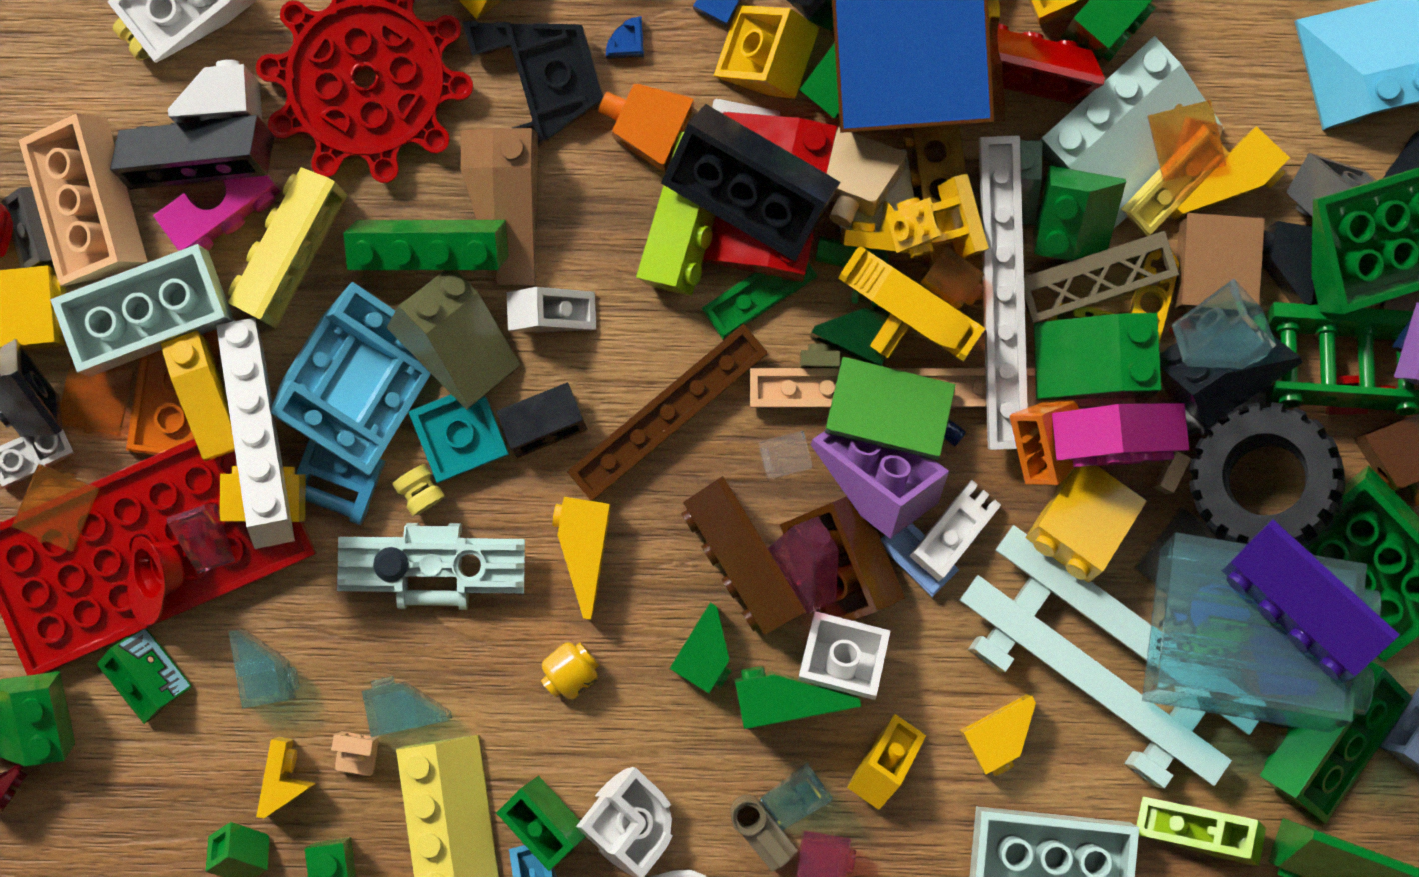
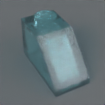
M245 629L229 631L242 709L296 698L294 690L299 689V678L296 668L290 667L289 659Z
M394 676L372 680V688L362 691L371 737L452 719L449 709L406 681L395 683Z

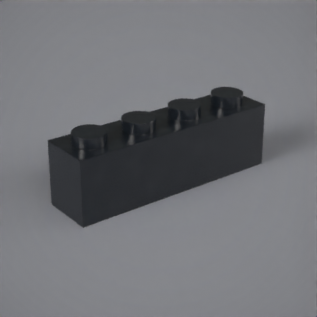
M248 114L233 118L208 119L179 124L174 122L170 125L139 126L134 129L118 130L110 170L129 190L267 176L274 135L258 115Z

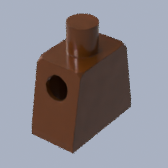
M1419 413L1409 415L1355 437L1356 444L1372 469L1392 490H1398L1407 486L1415 506L1419 505Z

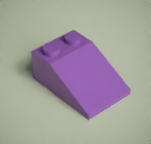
M825 431L813 438L811 442L812 448L860 516L890 539L937 505L940 500L949 471L931 458L825 433Z

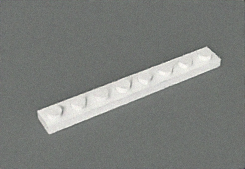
M1020 136L980 137L981 223L989 248L982 252L984 328H986L984 339L987 441L989 450L1017 449L1009 415L1028 408Z

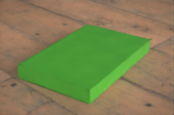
M842 357L825 433L938 460L941 454L956 384Z

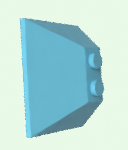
M1378 0L1294 21L1322 130L1356 123L1368 115L1419 104V0Z
M351 282L320 318L283 377L271 408V414L369 476L431 373L386 328L395 310L354 282Z

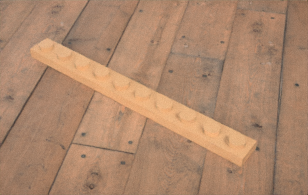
M750 368V408H830L839 368ZM892 368L956 384L951 408H987L985 368ZM1027 368L1028 407L1046 401H1074L1078 404V407L1135 404V398L1036 400L1035 368Z

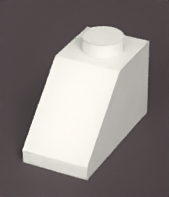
M544 287L507 292L508 331L541 333L596 330L595 292Z

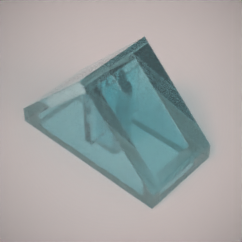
M807 762L764 794L760 800L781 829L784 830L830 803L833 797Z

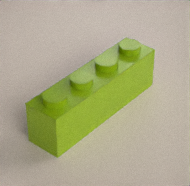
M679 132L673 155L678 147V144L684 132ZM663 185L636 278L655 288L692 296L694 287L701 278V264L705 250L712 241V227L716 215Z

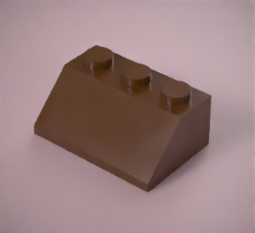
M848 497L779 524L816 612L853 621L905 599L877 528L860 516Z

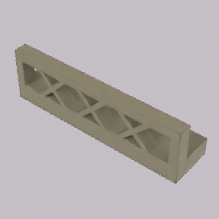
M1165 231L1024 277L1025 306L1031 323L1179 275ZM1160 249L1167 271L1154 275L1140 268L1147 253ZM1138 257L1135 264L1126 261ZM1116 263L1131 270L1125 284L1119 287L1103 280L1110 265ZM1102 268L1098 277L1089 273ZM1137 273L1146 277L1133 282ZM1080 275L1095 282L1089 296L1082 299L1067 292L1073 278ZM1065 281L1062 289L1053 285ZM1100 285L1110 289L1096 294ZM1046 287L1059 294L1052 309L1038 313L1031 291ZM1064 297L1073 301L1060 306Z

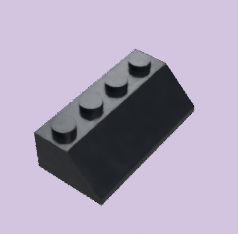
M707 104L688 123L661 182L662 185L793 261H796L841 183Z

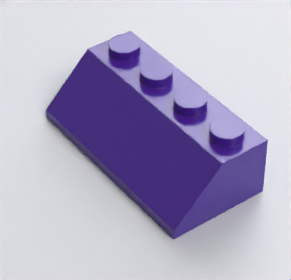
M1273 519L1221 570L1228 576L1226 580L1235 591L1242 595L1247 594L1258 604L1257 610L1272 623L1278 622L1289 633L1287 635L1289 640L1298 649L1304 652L1308 650L1320 661L1318 663L1320 669L1334 680L1339 679L1345 683L1354 678L1400 635Z

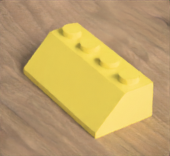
M302 167L297 175L292 174L288 178L283 188L285 197L279 208H273L265 221L267 231L261 242L256 241L250 248L246 261L249 262L242 276L237 275L228 291V295L231 296L228 301L230 305L274 328H277L348 196L335 181Z
M479 735L407 745L397 749L396 753L414 877H499Z

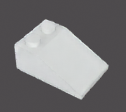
M109 0L108 3L152 60L157 63L228 24L256 0Z

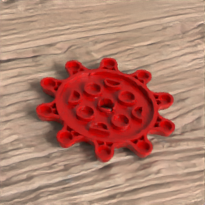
M292 0L286 2L280 9V19L293 34L292 46L282 54L270 53L261 56L255 66L257 75L263 81L280 84L287 93L285 105L269 117L268 129L278 139H286L300 132L311 135L316 143V150L311 161L312 169L315 173L327 178L332 177L338 172L341 163L346 158L357 155L367 161L370 173L377 182L389 183L398 175L397 154L404 145L416 143L430 153H442L447 149L450 137L446 129L437 121V108L447 100H465L472 94L474 89L473 81L468 74L452 71L442 61L444 49L455 42L461 35V25L455 17L443 15L433 21H422L414 14L413 5L415 0H332L330 5L321 11H313L300 1ZM371 69L376 73L375 81L368 89L356 85L355 78L360 70Z

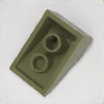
M444 270L401 303L386 327L466 410L471 408L520 366L519 361L480 294L457 270Z

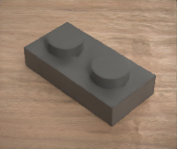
M32 187L18 188L2 199V203L9 211L13 221L12 239L21 268L44 266L52 261L33 190Z

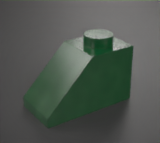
M875 306L873 310L863 308L815 325L810 337L824 344H830L832 348L860 361L882 366L886 356L876 351L870 344L891 313L878 306Z

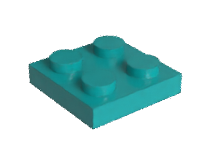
M450 394L408 411L436 483L444 482L510 455L486 395L468 410Z

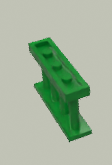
M1273 302L1264 316V328L1268 332H1277L1281 336V342L1297 354L1298 334H1313L1319 338L1321 384L1298 382L1297 366L1282 376V381H1275L1266 394V402L1284 404L1285 408L1317 405L1392 410L1396 414L1403 416L1419 413V390H1414V384L1398 379V389L1378 388L1375 384L1374 340L1388 339L1395 343L1414 311L1361 308L1345 314L1320 312L1319 305ZM1337 336L1353 337L1354 340L1358 341L1359 386L1337 385L1335 337ZM1396 350L1397 365H1398V362H1399V358H1400L1401 353H1399V352Z

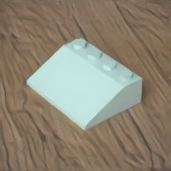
M1154 36L1107 78L1103 86L1094 90L1044 135L1040 141H1042V155L1052 166L1126 179L1115 228L1127 217L1121 208L1175 154L1176 144L1185 116L1222 124L1182 64Z

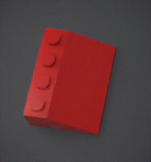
M723 112L724 115L827 173L837 126L795 117ZM715 217L712 227V241L705 250L703 262L803 282L814 232L797 260L793 261L723 219Z

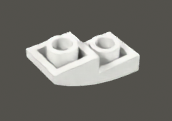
M63 429L56 435L24 436L1 445L0 484L4 489L72 455L74 452Z

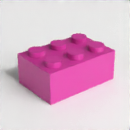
M1185 403L1115 404L1052 413L1056 460H1073V467L1138 464L1141 461L1173 460L1174 452L1189 450Z

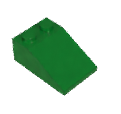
M1157 313L1110 314L1033 323L1036 400L1152 398L1161 391Z
M763 666L742 669V677L734 678L744 729L861 707L860 698L856 695L799 681L798 678L774 671L765 672Z

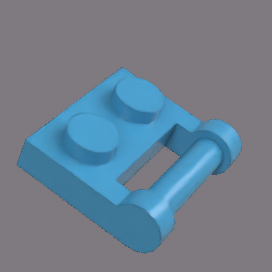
M309 439L296 474H306L305 501L350 517V522L361 526L367 515L370 501L386 461L379 459L371 474L367 476ZM314 475L359 492L355 503L309 486L310 476Z

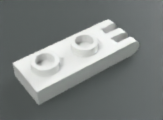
M973 480L969 481L909 556L938 582L946 576L1001 506L999 502L994 500L985 510L981 506L989 496L985 490H982L975 499L971 498L970 494L975 491L978 485Z

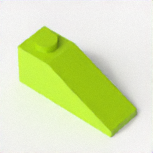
M1142 797L1136 825L1139 827L1140 837L1259 866L1266 827L1259 820L1148 797Z

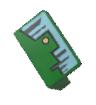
M147 628L130 635L111 647L97 663L101 671L143 724L156 717L168 703L188 691L191 687L190 682Z

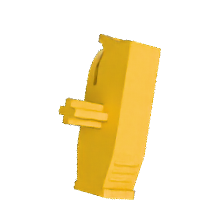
M861 246L854 252L838 278L891 313L870 344L872 348L887 358H890L910 326L962 361H965L976 342L986 330V328Z

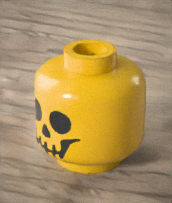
M565 642L543 660L542 669L546 676L541 682L555 698L562 694L564 697L574 700L597 681L598 674L596 668L600 665L581 642L577 645Z

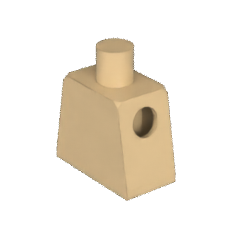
M838 127L826 174L841 183L831 200L835 204L829 218L838 225L849 227L856 212L874 216L903 174L907 153L853 132L840 133V127Z

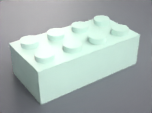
M199 244L50 299L77 373L90 377L162 350L160 344L162 342L194 331H198L202 335L217 329V324L234 321L209 251Z
M976 806L969 877H1135L1139 827L1131 822Z

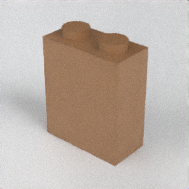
M1186 213L1179 219L1177 247L1179 275H1177L1175 283L1174 309L1185 310V316L1208 317V312L1223 313V319L1246 320L1247 315L1258 311L1265 218Z

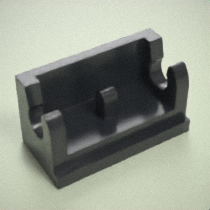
M568 382L496 411L510 448L517 458L588 430Z

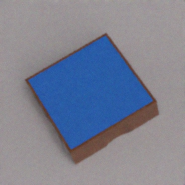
M832 0L840 133L1006 121L1003 64L997 42L1000 19L999 0Z

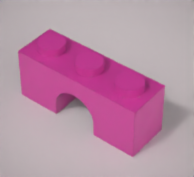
M269 174L267 176L223 180L226 194L222 203L217 207L209 210L200 209L191 197L183 193L153 216L178 251L196 244L209 251L214 245L212 242L224 232L228 235L238 230L245 223L244 218L253 211L261 212L270 207L276 201L274 196L280 193L281 190Z

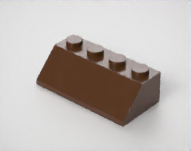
M723 476L683 502L687 510L682 512L681 515L692 533L700 530L707 543L701 546L713 566L720 562L727 576L721 580L733 599L740 595L747 609L741 613L753 632L760 628L763 634L766 635L806 612Z

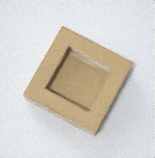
M1178 451L1174 452V459L1165 460L1152 488L1164 494L1174 493L1191 458Z

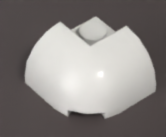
M631 767L615 775L595 795L598 800L578 823L576 828L599 848V853L618 868L633 877H645L666 850L673 837L670 834L672 817L669 806L671 804L665 795L637 768Z

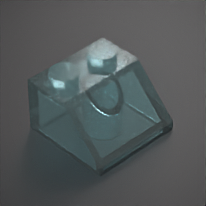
M1235 278L1172 324L1182 361L1188 367L1244 369L1251 363L1265 358L1270 350L1276 346L1263 309Z

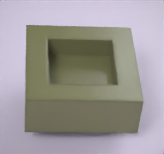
M808 344V350H801L799 368L840 367V351H831L830 344Z

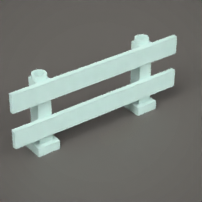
M1013 525L995 551L1030 577L1015 599L1012 600L982 577L976 576L959 601L995 627L987 638L984 636L976 637L968 650L998 672H1006L1014 661V658L1008 655V652L1017 642L1151 740L1143 753L1132 751L1124 763L1155 787L1165 788L1174 776L1166 769L1175 758L1209 784L1215 786L1232 760L1192 732L1210 707L1241 731L1250 735L1267 709L1227 681L1228 674L1219 666L1199 665L1191 658L1181 665L1178 657L1165 655L1157 651L1156 646L1164 650L1176 652L1173 647L1175 642L1169 641L1157 644V639L1168 637L1093 582L1088 583L1085 580L1073 577L1067 572L1063 564L1053 557H1048L1038 552L1033 543L1025 538L1027 534ZM1051 592L1186 690L1170 714L1166 713L1035 617V614Z

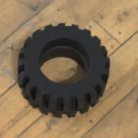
M1272 402L1271 407L1262 408L1260 403L1248 404L1249 410L1238 413L1237 408L1226 414L1228 419L1221 424L1216 421L1208 428L1210 434L1206 439L1200 438L1195 447L1197 451L1196 458L1191 459L1189 471L1192 474V481L1189 484L1199 514L1211 532H1214L1229 547L1232 545L1238 548L1239 551L1272 519L1302 546L1307 544L1310 547L1319 541L1318 536L1323 531H1329L1334 524L1336 513H1340L1344 502L1343 493L1346 490L1344 467L1338 446L1333 437H1329L1325 427L1317 419L1312 421L1307 417L1306 412L1296 407L1293 411L1285 409L1284 404ZM1261 447H1279L1290 451L1299 459L1305 471V487L1299 500L1287 510L1273 515H1257L1245 510L1234 499L1230 488V475L1235 464L1248 452Z

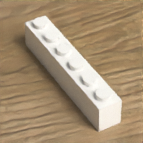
M249 318L217 324L247 530L255 549L295 541L275 417L271 414L273 404L263 342L256 319Z

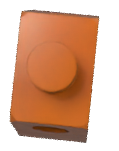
M633 84L627 99L607 91L600 103L598 113L616 120L612 135L617 142L665 172L673 155L679 132L684 131L694 109V99L641 84Z
M1046 401L1009 415L1025 484L1059 485L1073 470V460H1056L1052 413L1082 409L1078 407L1076 402Z

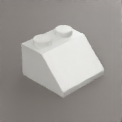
M217 61L214 67H204L168 108V117L177 124L208 119L233 118L245 114L258 115L262 120L260 82L244 64L240 65L239 61Z
M815 611L798 680L875 700L890 630Z

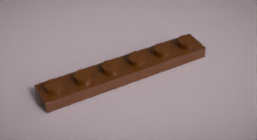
M742 324L570 468L567 473L591 501H594L749 371L750 368L767 356L768 352L749 329Z

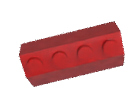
M998 24L997 42L1003 64L1004 89L1071 104L1104 85V74L1092 50L1080 48L1079 44L1074 41L1060 40L1055 42L1046 40L1040 33L1024 32L1021 34L1009 31V27L1006 25Z

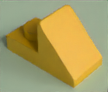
M884 200L880 231L875 230V223L852 221V227L842 226L840 242L847 246L896 251L886 215L895 212V210Z
M284 737L271 739L256 815L257 818L264 819L316 785L314 782L287 778V772H293L297 759V750L292 749L294 739Z

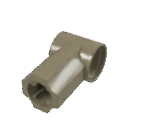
M742 795L735 799L730 809L731 821L735 830L743 835L772 872L781 868L798 852L797 847L775 822L757 797ZM745 806L755 807L759 811L758 818L751 824H744L737 818L738 812Z

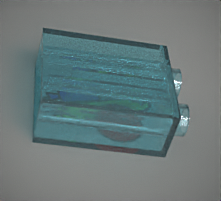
M1175 532L1160 549L1142 701L1328 733L1351 723L1353 714L1366 715L1372 701L1374 689V674L1371 668L1365 667L1358 675L1345 683L1339 679L1334 680L1320 669L1318 665L1320 661L1308 650L1304 652L1298 649L1287 636L1289 633L1278 622L1272 623L1264 618L1257 610L1258 604L1247 594L1242 595L1228 584L1226 580L1228 576L1221 570L1246 544ZM1313 555L1380 616L1381 596L1379 591L1365 589L1367 564Z

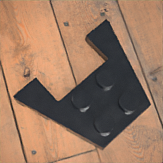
M463 22L471 54L474 58L509 47L512 48L532 118L531 122L512 128H531L538 132V147L601 103L604 96L583 25Z

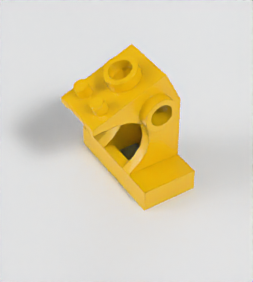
M968 174L954 176L937 186L941 202L932 203L931 197L921 201L919 198H913L898 203V210L886 215L896 253L910 251L911 258L929 254L934 251L933 246L953 242L958 261L972 258L989 249Z

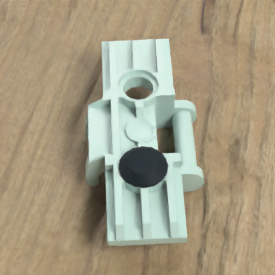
M406 523L403 537H338L337 591L397 592V609H406L407 605L459 606V610H467L469 593H524L525 539L460 538V534H462L461 523H449L448 526H420L419 523ZM468 554L477 556L481 562L480 571L473 577L466 576L461 569L462 557ZM408 577H456L457 590H408Z

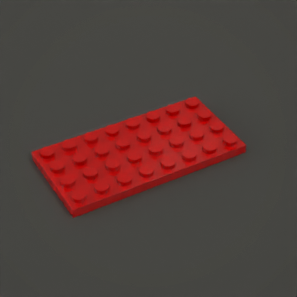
M193 438L0 522V614L27 676L43 674L317 554L303 521L292 522L295 541L255 549L247 530L246 521H220V474H232V466H237L235 451L204 461ZM140 536L145 537L151 543L177 541L183 546L184 582L179 589L165 597L160 618L155 624L145 625L138 621L129 604L127 593L131 546L133 540Z

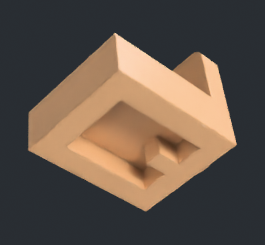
M344 731L334 734L331 750L337 751L335 769L348 773L372 775L375 770L380 737Z

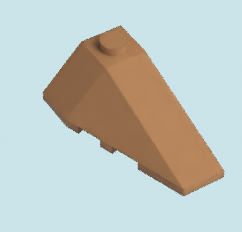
M486 128L461 131V172L476 220H506L509 257L499 270H492L497 285H536L538 132L531 128Z

